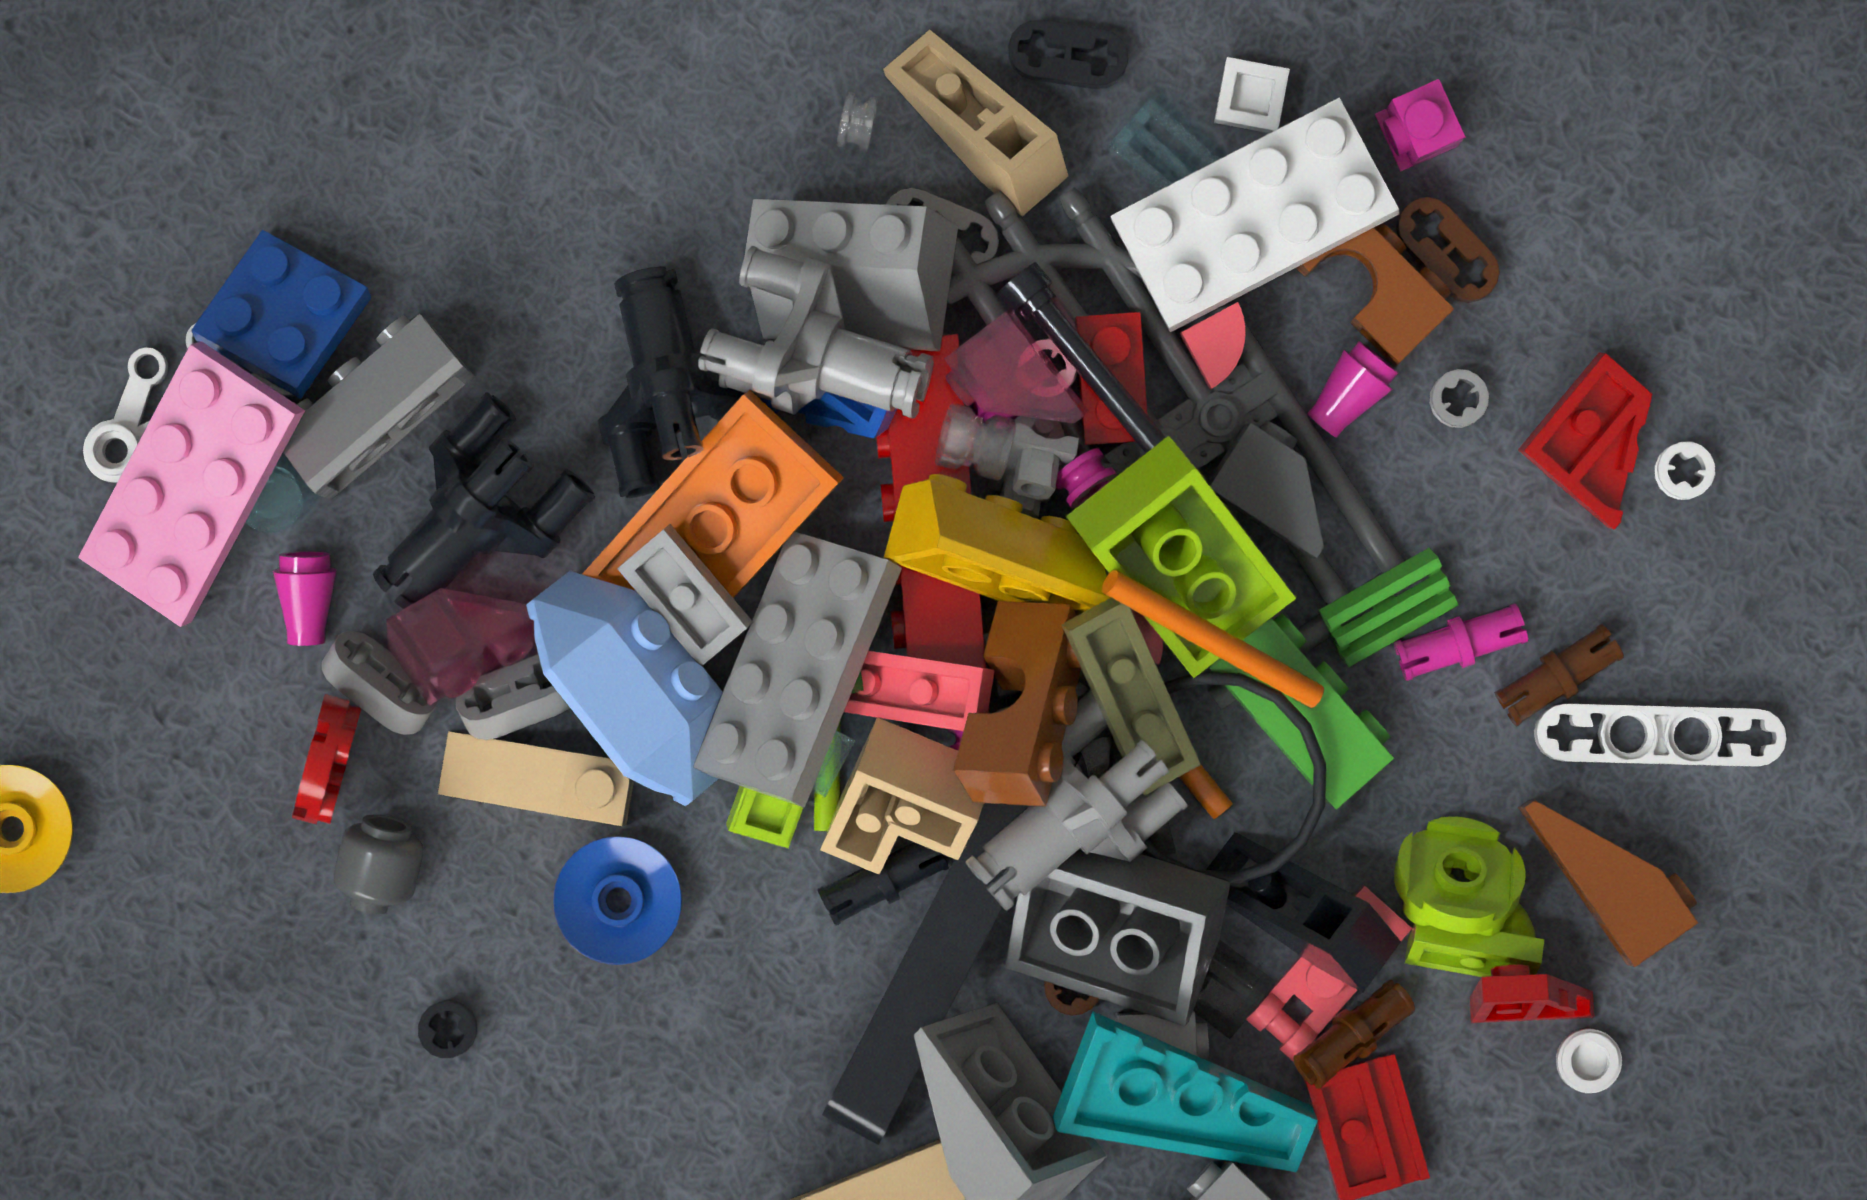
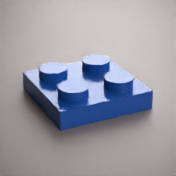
M261 230L191 331L197 342L202 341L224 357L301 399L371 299L368 287L270 233Z

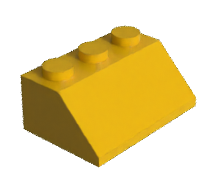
M931 474L928 480L903 486L884 559L998 601L1071 604L1077 616L1111 598L1102 592V586L1107 577L1105 567L1082 537L1077 534L1076 529L1069 520L1053 516H1042L1041 520L1022 514L1023 505L1015 500L996 495H987L984 500L966 493L967 485L964 482L945 475Z

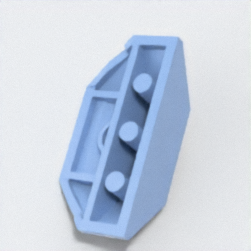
M569 571L526 604L529 618L534 620V636L543 674L624 776L654 791L672 795L674 801L684 806L695 800L719 779L705 774L693 766L723 692L703 666L691 657L670 632L665 618L658 612L653 611L635 590Z

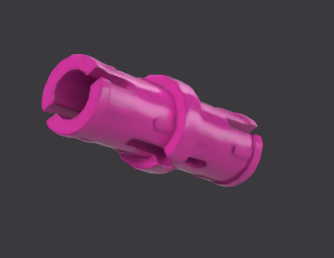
M1513 603L1509 607L1466 621H1462L1460 616L1448 619L1447 627L1404 641H1395L1394 649L1396 655L1400 656L1399 664L1406 681H1409L1413 677L1457 663L1462 668L1474 665L1475 657L1519 643H1527L1528 635L1526 629L1521 627L1525 625L1517 604Z

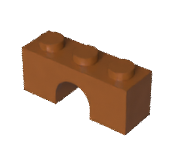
M1381 223L1296 267V269L1306 277L1317 265L1332 256H1350L1360 261L1371 275L1373 290L1369 303L1350 323L1395 368L1454 308L1446 301L1451 295V291L1445 283L1427 267H1423L1418 272L1401 255L1406 249L1405 244L1388 226Z
M998 601L983 657L990 669L994 670V676L1002 690L1023 691V693L1011 707L1001 712L992 714L968 713L953 770L973 802L1046 807L1052 782H1057L1061 777L1063 770V751L1061 746L1067 725H1072L1077 715L1078 698L1076 687L1081 672L1080 664L1061 625L1077 616L1071 604Z

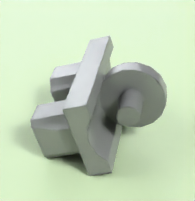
M1031 410L1019 415L1011 425L1008 439L989 470L986 488L1000 491L1001 497L1021 503L1023 505L1022 514L1037 519L1041 502L1047 503L1057 488L1058 472L1076 457L1079 438L1064 436L1061 424L1052 415L1043 411Z

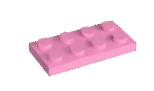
M202 341L190 344L78 558L178 626L182 627L191 623L305 410Z

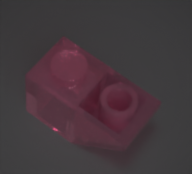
M443 588L438 589L386 619L388 649L429 706L445 696L455 698L466 693L477 683L481 675L500 664L507 667L519 662L532 650L533 644L536 643L534 620L529 618L526 604Z

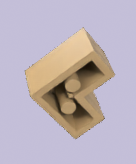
M877 717L840 796L820 850L879 875L898 836L959 860L978 822L984 803L971 800L953 769L958 754L957 750Z

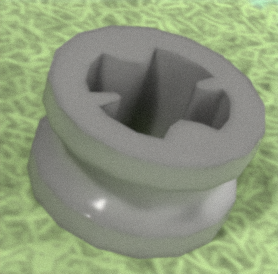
M1456 369L1445 373L1434 383L1430 391L1429 403L1433 414L1441 423L1449 427L1463 428L1472 425L1484 415L1488 407L1489 393L1485 382L1479 375L1469 370ZM1458 381H1463L1472 387L1467 392L1468 395L1476 394L1475 408L1466 407L1460 416H1455L1446 410L1451 403H1442L1443 389L1453 390Z

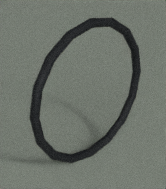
M1203 671L1195 678L1188 674L1164 682L1169 694L1198 684L1239 686L1273 702L1300 730L1314 766L1313 803L1296 838L1271 860L1236 872L1196 870L1161 853L1149 839L1144 842L1147 848L1143 852L1146 856L1231 882L1230 885H1237L1276 872L1308 844L1325 808L1327 764L1311 723L1282 692L1242 673ZM1115 741L1110 749L1109 769L1122 759Z

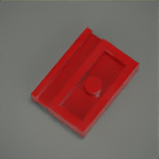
M1394 1053L1347 1065L1319 1089L1314 1084L1310 1085L1304 1079L1311 1106L1318 1120L1317 1128L1338 1200H1355L1401 1187L1404 1184L1430 1178Z

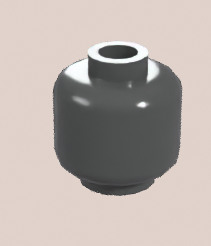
M373 814L364 816L362 823L353 824L344 831L334 870V884L343 894L351 898L350 905L354 909L369 914H385L388 911V906L402 905L413 897L423 858V845L412 834V826L394 817Z

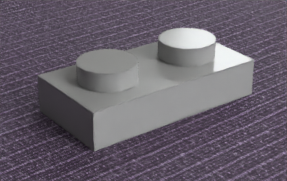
M671 524L617 568L647 605L665 618L670 632L701 666L753 623Z

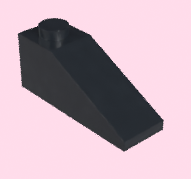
M1234 832L1206 870L1236 872L1269 861L1276 853ZM1291 861L1285 863L1274 873L1237 885H1230L1226 905L1317 968L1364 993L1401 943L1370 903Z

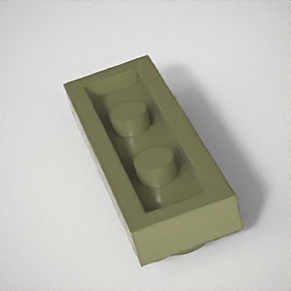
M1109 598L1061 624L1122 758L1132 751L1138 742L1143 740L1156 753L1155 758L1157 760L1160 759L1169 770V773L1161 776L1142 794L1145 796L1200 766L1198 757L1131 609L1119 601Z

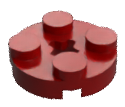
M328 694L324 695L318 716V725L311 741L292 814L293 819L316 825L318 821L331 823L346 769L345 765L362 709L350 705V700Z

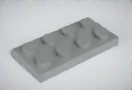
M794 532L783 544L752 620L753 623L749 627L693 767L710 776L805 808L902 568L890 560Z

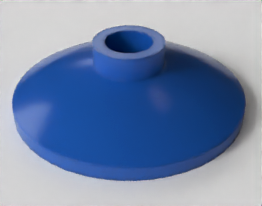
M617 836L593 841L580 848L568 859L557 878L553 904L557 924L572 947L594 961L611 965H625L651 956L669 940L680 918L682 893L678 877L664 855L643 841ZM618 887L627 890L631 896L630 907L622 913L612 911L607 904L609 892Z

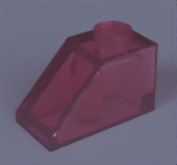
M1010 310L1004 312L944 359L952 369V371L945 375V378L956 395L967 406L976 401L983 411L1075 423L1090 412L1017 315L1013 314Z

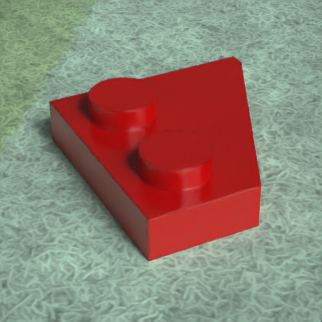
M1599 352L1519 447L1518 451L1605 526L1615 530L1621 523L1623 511L1619 509L1628 473H1633L1639 451L1637 444L1640 428L1646 423L1653 394L1609 355Z
M1503 965L1491 968V976L1481 977L1470 996L1471 1023L1595 1017L1593 991L1548 974L1530 975V967L1527 965Z

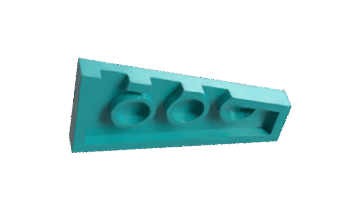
M1092 1011L1053 1114L1056 1130L1060 1133L1297 1172L1318 1121L1313 1107L1307 1103Z

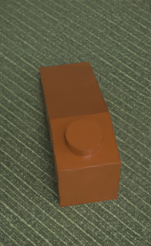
M1527 800L1518 807L1627 965L1632 967L1638 966L1698 924L1690 912V909L1697 905V902L1686 884L1676 873L1667 878L1661 869L1535 800Z

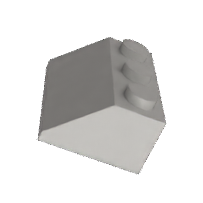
M753 199L745 256L749 248L755 246L760 250L803 263L807 258H812L831 264L845 330L910 350L940 351L958 225L925 206ZM750 287L762 337L767 341H775L792 311L793 300Z
M421 314L411 321L405 315L395 320L376 338V341L381 345L378 350L363 362L354 357L337 369L327 380L333 388L313 404L306 398L297 404L305 412L283 453L315 494L332 500L475 377Z

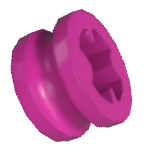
M1099 448L1089 450L1078 456L1057 474L1056 487L1057 489H1066L1069 496L1066 501L1072 509L1077 508L1118 476L1113 467H1103L1102 460L1104 455Z

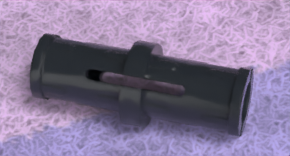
M912 842L889 854L880 875L861 868L825 887L818 888L817 891L827 911H829L833 923L837 926L841 924V921L885 899L889 904L899 900L900 896L898 893L942 870H948L949 866L943 854Z

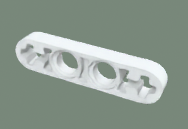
M1561 704L1551 706L1543 711L1537 719L1534 729L1535 742L1540 751L1550 759L1564 762L1754 767L1768 765L1778 759L1785 748L1787 739L1785 727L1777 716L1770 711L1746 708ZM1591 713L1602 714L1597 733L1602 750L1601 754L1589 752L1593 740L1575 739L1570 741L1568 751H1560L1558 740L1547 738L1548 726L1557 725L1560 720V714L1569 715L1570 725L1575 727H1593L1590 717ZM1622 716L1634 717L1644 727V742L1638 750L1632 753L1619 751L1614 747L1610 739L1611 726L1615 720ZM1689 717L1703 722L1709 734L1706 747L1694 755L1685 754L1679 750L1674 741L1676 726L1680 721ZM1729 717L1730 721L1726 731L1750 730L1752 719L1760 720L1761 730L1772 732V743L1761 746L1759 756L1751 755L1750 745L1726 743L1729 756L1719 757L1717 754L1723 736L1718 718Z

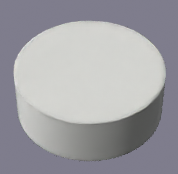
M1584 1028L1570 1033L1563 1039L1557 1050L1556 1066L1562 1080L1571 1088L1583 1093H1597L1607 1089L1616 1081L1621 1071L1622 1056L1617 1043L1608 1034L1596 1029Z

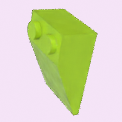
M1167 436L1066 516L1109 573L1113 570L1123 573L1241 640H1244L1296 599L1170 436ZM1144 616L1193 678L1219 659L1216 655Z

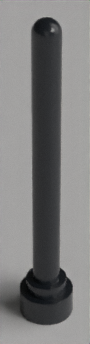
M1037 262L1032 263L1011 279L997 293L998 298L1013 315L1019 312L1026 321L1031 318L1035 320L1143 451L1147 453L1164 440L1166 436L1052 302L1056 297L1049 288L1052 280Z

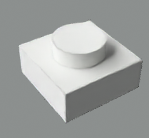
M1227 57L1214 123L1265 133H1272L1279 128L1290 69Z

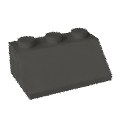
M1078 849L1025 896L1021 893L1017 896L1005 968L1186 1026L1191 1018L1220 939L1231 882L1143 854H1139L1134 860L1128 862L1091 852L1086 854L1081 849Z

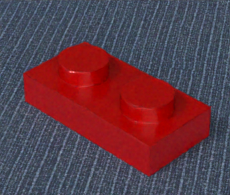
M1141 313L1076 316L1075 328L1147 414ZM1079 374L1084 445L1136 442Z

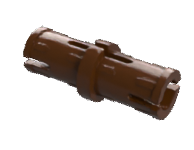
M1598 625L1595 630L1558 654H1555L1552 650L1540 657L1541 665L1502 690L1499 689L1494 692L1503 709L1522 697L1527 696L1508 708L1509 714L1507 715L1516 727L1562 695L1567 700L1579 692L1577 688L1579 684L1612 663L1624 658V654L1616 640L1610 642L1597 652L1592 653L1611 641L1609 637L1612 634L1605 625Z
M1387 980L1359 1006L1357 1005L1351 1011L1347 1009L1342 1010L1332 1020L1333 1026L1313 1043H1310L1302 1051L1294 1055L1293 1060L1297 1070L1310 1085L1314 1084L1316 1088H1322L1341 1069L1357 1057L1366 1058L1373 1053L1377 1047L1376 1042L1384 1034L1415 1012L1412 998L1399 983L1394 984L1393 980Z

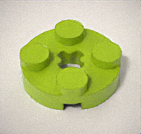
M1440 817L1428 822L1426 830L1417 832L1414 836L1412 831L1403 840L1394 868V882L1397 893L1404 901L1403 913L1410 921L1420 926L1431 925L1444 931L1460 934L1477 933L1483 936L1497 934L1503 929L1505 920L1515 912L1525 885L1526 872L1522 857L1515 847L1511 854L1506 846L1498 842L1500 833L1488 824L1465 817ZM1452 868H1460L1464 870L1465 878L1473 881L1460 882L1448 875L1451 874Z

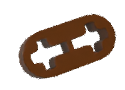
M1425 197L1416 199L1405 207L1398 217L1396 226L1397 236L1405 244V250L1421 267H1427L1434 272L1451 291L1450 296L1457 301L1466 303L1476 302L1489 295L1498 282L1500 274L1498 261L1485 244L1449 206L1439 199ZM1418 212L1423 217H1427L1434 212L1440 217L1442 221L1438 224L1436 230L1449 244L1444 250H1441L1428 237L1423 238L1419 242L1413 239L1410 234L1416 226L1411 218L1413 213ZM1452 250L1467 263L1473 262L1476 258L1483 262L1485 268L1480 273L1481 279L1485 282L1483 287L1478 289L1470 283L1462 289L1456 284L1454 279L1460 271L1447 256Z

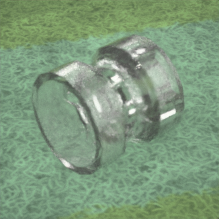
M955 403L950 404L938 439L935 456L936 466L956 470L961 466L970 467L974 463V468L979 477L1000 481L1007 466L1013 444L1015 419L996 414L987 419L985 423H982V417L976 416L972 408Z

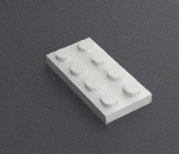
M1339 97L1111 215V220L1169 331L1172 332L1399 215V208Z

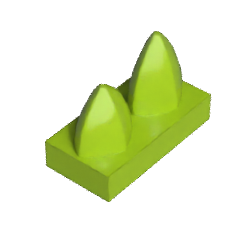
M1452 874L1449 875V877L1456 880V878ZM1518 903L1515 912L1505 920L1503 929L1491 936H1483L1477 933H1452L1431 925L1420 926L1414 924L1408 938L1404 964L1478 977L1491 976V968L1497 966L1527 965L1530 967V975H1536L1542 964L1544 939L1535 937V930L1531 919L1521 904Z

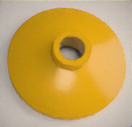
M0 765V893H17L41 885L58 871L71 847L73 819L65 796L48 777L28 767ZM11 816L19 818L24 826L23 835L16 841L7 840L1 831L2 823Z

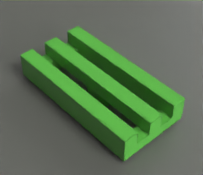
M1430 548L1425 549L1319 609L1336 650L1348 668L1458 606L1455 595L1448 588L1450 583L1447 576L1440 569L1442 567L1441 562ZM1425 576L1428 577V579L1415 585L1414 587L1408 589L1400 595H1394L1395 593L1401 591L1402 589L1408 587L1416 581L1424 578ZM1371 607L1373 608V610H1371L1370 612L1362 615L1361 617L1355 619L1343 627L1341 626L1342 623L1348 621L1349 619L1355 617L1363 611Z

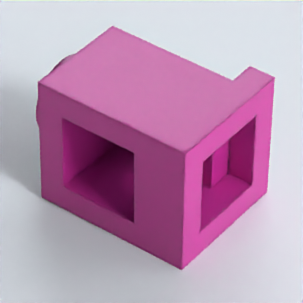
M1439 79L1392 99L1386 109L1374 114L1400 172L1458 147L1465 138Z

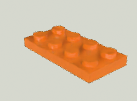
M749 390L741 396L702 440L703 451L694 456L687 457L582 575L635 590L617 568L671 524L734 599L844 477L760 398Z

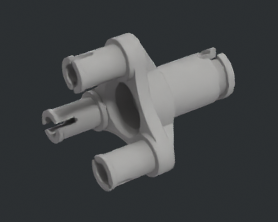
M751 246L742 264L739 277L740 285L753 287L793 300L792 311L777 339L774 342L767 341L764 346L721 333L717 329H710L700 353L707 354V356L699 358V369L719 373L720 387L732 388L745 393L751 390L757 397L770 400L772 408L794 415L814 398L820 399L825 392H829L890 412L897 408L902 410V415L914 419L919 412V403H916V400L924 401L933 370V357L926 354L915 357L912 356V351L845 330L831 264L812 258H807L803 263Z
M1088 690L1085 696L1078 701L1075 721L1072 725H1067L1061 746L1063 751V770L1060 779L1057 782H1052L1046 807H1028L982 847L985 852L978 858L972 855L965 861L974 875L981 879L984 884H988L994 876L1007 867L1002 876L986 887L1006 911L1014 905L1012 900L1021 893L1025 896L1078 849H1081L1086 854L1091 852L1131 862L1147 848L1144 842L1178 812L1188 807L1184 799L1169 782L1145 796L1142 794L1161 776L1169 773L1165 764L1160 759L1157 760L1155 758L1156 753L1143 740L1138 742L1132 751L1099 779L1095 775L1088 779L1074 766L1076 762L1073 757L1108 728L1091 690Z

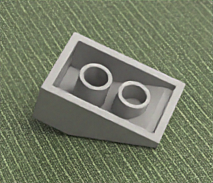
M998 1003L921 1027L914 1034L949 1175L963 1194L965 1200H1063L1107 1157L1095 1138L1057 1132L1053 1114L1062 1092Z

